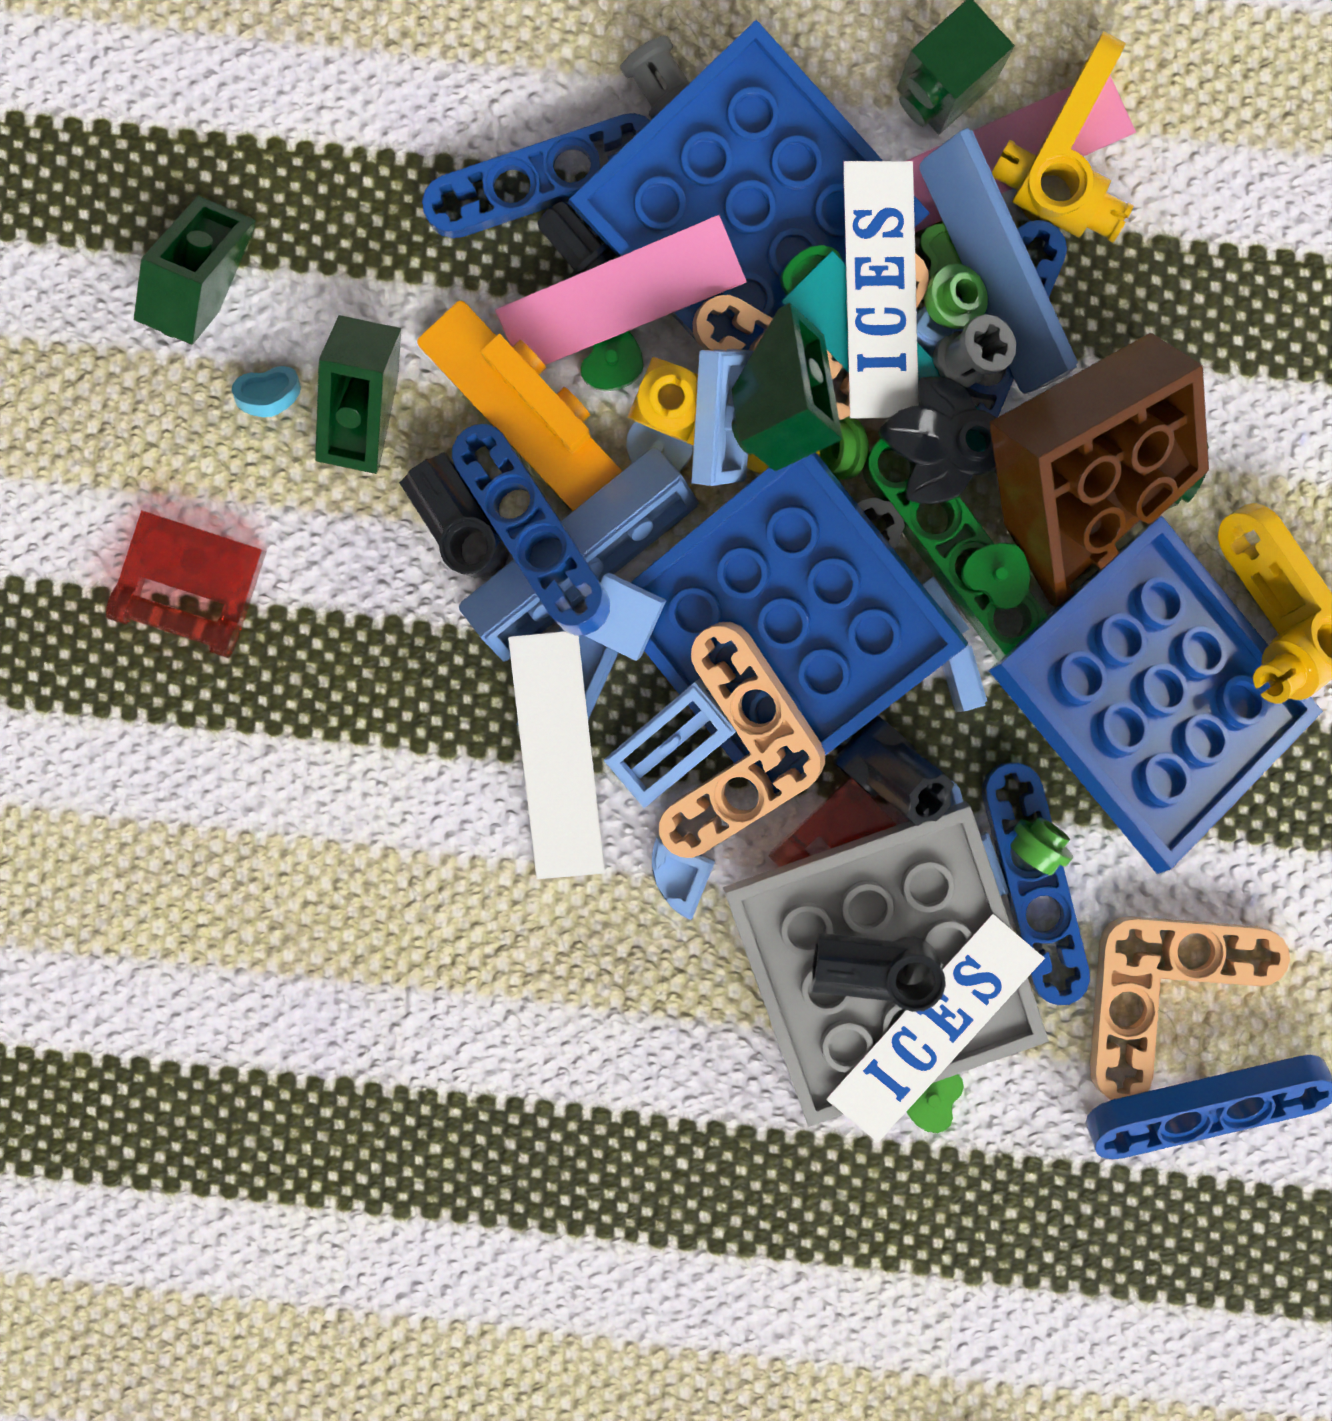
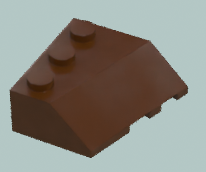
M1151 332L990 421L1004 525L1015 544L1024 552L1030 570L1049 603L1055 608L1059 607L1074 594L1070 585L1092 564L1102 570L1119 554L1115 543L1139 521L1152 524L1209 471L1203 365Z

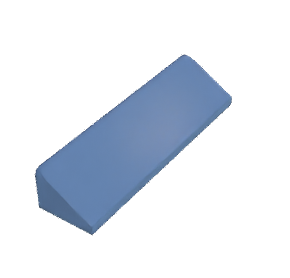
M969 128L959 131L926 156L920 163L919 170L962 265L974 270L986 287L988 304L985 315L999 317L1013 331L1016 340V355L1009 368L1019 390L1023 394H1029L1067 376L1077 367L1078 361L972 130L970 131Z
M654 447L561 522L601 582L604 575L608 573L614 575L698 507L699 502L680 472L658 448ZM546 538L539 541L533 547L530 554L532 566L546 568L553 565L561 554V542L554 538ZM515 560L507 564L459 605V610L474 630L503 662L511 658L508 637L541 634L555 622ZM569 578L558 583L571 602L570 609L585 598Z

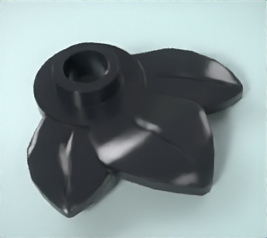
M938 376L922 377L918 384L920 406H911L898 411L879 428L878 434L896 453L906 460L916 463L907 482L905 498L918 504H936L957 498L965 490L972 475H981L996 467L990 421L996 417L986 411L977 410L967 389L956 381ZM968 431H978L984 436L986 441L984 451H974L967 445L966 434Z

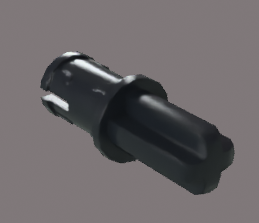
M561 201L555 204L539 219L537 223L539 230L573 268L574 271L571 273V277L614 259L609 253L611 250L606 243L601 244L566 202Z

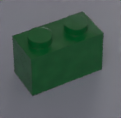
M965 0L910 51L897 90L902 94L899 97L901 106L915 123L922 127L929 124L940 135L995 85L1015 45L974 0Z

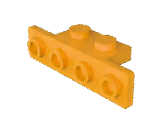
M464 301L456 302L418 338L417 344L492 426L496 427L505 436L511 446L572 511L622 472L615 462L591 438L589 428L583 423L590 416V413L565 386L556 394L539 376L547 367L530 347L521 339L514 346H511L500 333L496 336Z

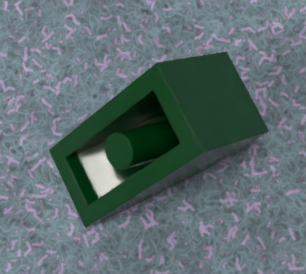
M197 196L141 258L133 320L158 330L166 336L177 338L193 345L220 312L253 234L256 220L201 196Z
M788 303L778 309L732 387L736 417L732 419L731 426L738 445L745 453H753L775 472L843 439L824 334L791 303Z
M338 315L319 358L316 462L374 474L378 473L398 382L401 328Z

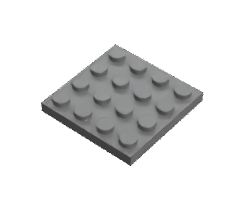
M966 801L950 806L938 821L930 820L917 826L910 820L723 887L808 1127L844 1115L826 1099L906 1011L892 1001L812 992V964L818 932L888 941L911 936L921 938L934 948L943 969L992 914L1011 929L971 806ZM919 962L909 963L900 969L896 979L907 985L917 984L927 976L930 968ZM1028 978L934 1082L1049 1042Z

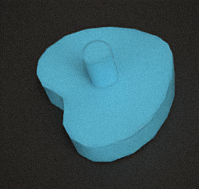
M286 366L274 367L264 373L250 372L243 374L232 384V394L237 407L247 414L264 418L273 417L286 410L295 402L301 391L296 371Z

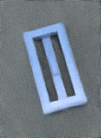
M741 349L699 351L692 466L693 484L714 486L744 482L747 478L748 454L738 445L731 426L732 419L736 417L732 387L754 351Z
M701 678L695 681L604 759V762L643 808H646L736 732L716 700L706 691L707 687ZM694 701L701 711L633 769H630L624 762V759L688 704ZM710 720L717 728V731L647 789L640 781V778Z

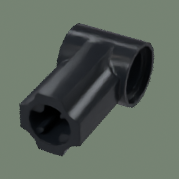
M442 452L435 457L425 459L408 471L407 475L399 483L437 541L443 562L451 570L473 578H489L498 573L506 564L509 550L456 469L450 456ZM481 531L487 540V552L480 562L469 565L463 558L462 545L470 534Z
M878 715L860 728L832 760L839 769L873 798L880 795L917 826L930 820L938 821L952 805L950 795L954 783L944 772L916 753L917 749Z
M818 932L812 964V992L892 1001L901 1009L911 1012L925 1011L935 1006L942 998L946 988L945 974L934 948L924 939L911 936L888 941ZM919 962L930 968L927 976L917 984L907 985L896 979L900 969L909 963Z

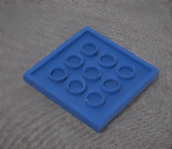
M755 20L569 199L568 204L618 257L712 217L720 216L747 282L671 313L695 339L692 322L696 311L704 302L718 295L737 297L773 318L778 309L785 305L782 302L786 295L780 285L781 272L793 257L809 247L819 245L832 247L839 252L846 265L843 161L883 160L765 28ZM914 196V227H916L930 212ZM727 308L719 315L709 313L706 321L714 326L711 338L716 342H719L726 336H732L746 344L741 350H749L753 341L764 332V329L756 323L753 333L749 335L735 328L732 324L735 313L731 309Z
M816 452L776 472L770 467L630 582L666 600L644 651L679 695L700 678L691 660V649L695 639L706 628L716 623L732 622L737 624L751 636L820 740L825 755L968 645V641ZM716 637L711 638L715 648L708 654L710 661L714 665L719 662H726L736 676L732 681L725 684L731 693L746 679L757 676L751 666L741 675L739 674L731 660L732 655L738 649L731 640L721 644ZM707 688L706 691L714 699V697ZM753 689L746 692L742 699V710L750 721L765 724L773 720L776 713V705L773 698L767 692ZM694 701L688 704L695 715L701 711ZM710 720L704 725L711 735L717 731V728ZM737 732L720 745L734 763L750 753ZM787 745L784 746L785 757L777 766L766 772L771 784L777 777L793 768L802 774L804 772L803 765L809 759L806 751L802 749L799 752L793 753ZM762 761L755 762L764 771ZM748 780L757 791L756 786L750 780ZM772 784L774 793H778L780 790Z
M1162 515L1152 524L1148 523L1118 551L1119 554L1102 570L1098 569L1074 591L1072 596L1051 612L989 670L1156 874L1171 870L1323 712L1311 696L1303 700L1289 698L1283 703L1275 704L1268 702L1260 695L1270 688L1271 685L1267 682L1256 689L1253 675L1255 670L1262 665L1263 652L1269 645Z

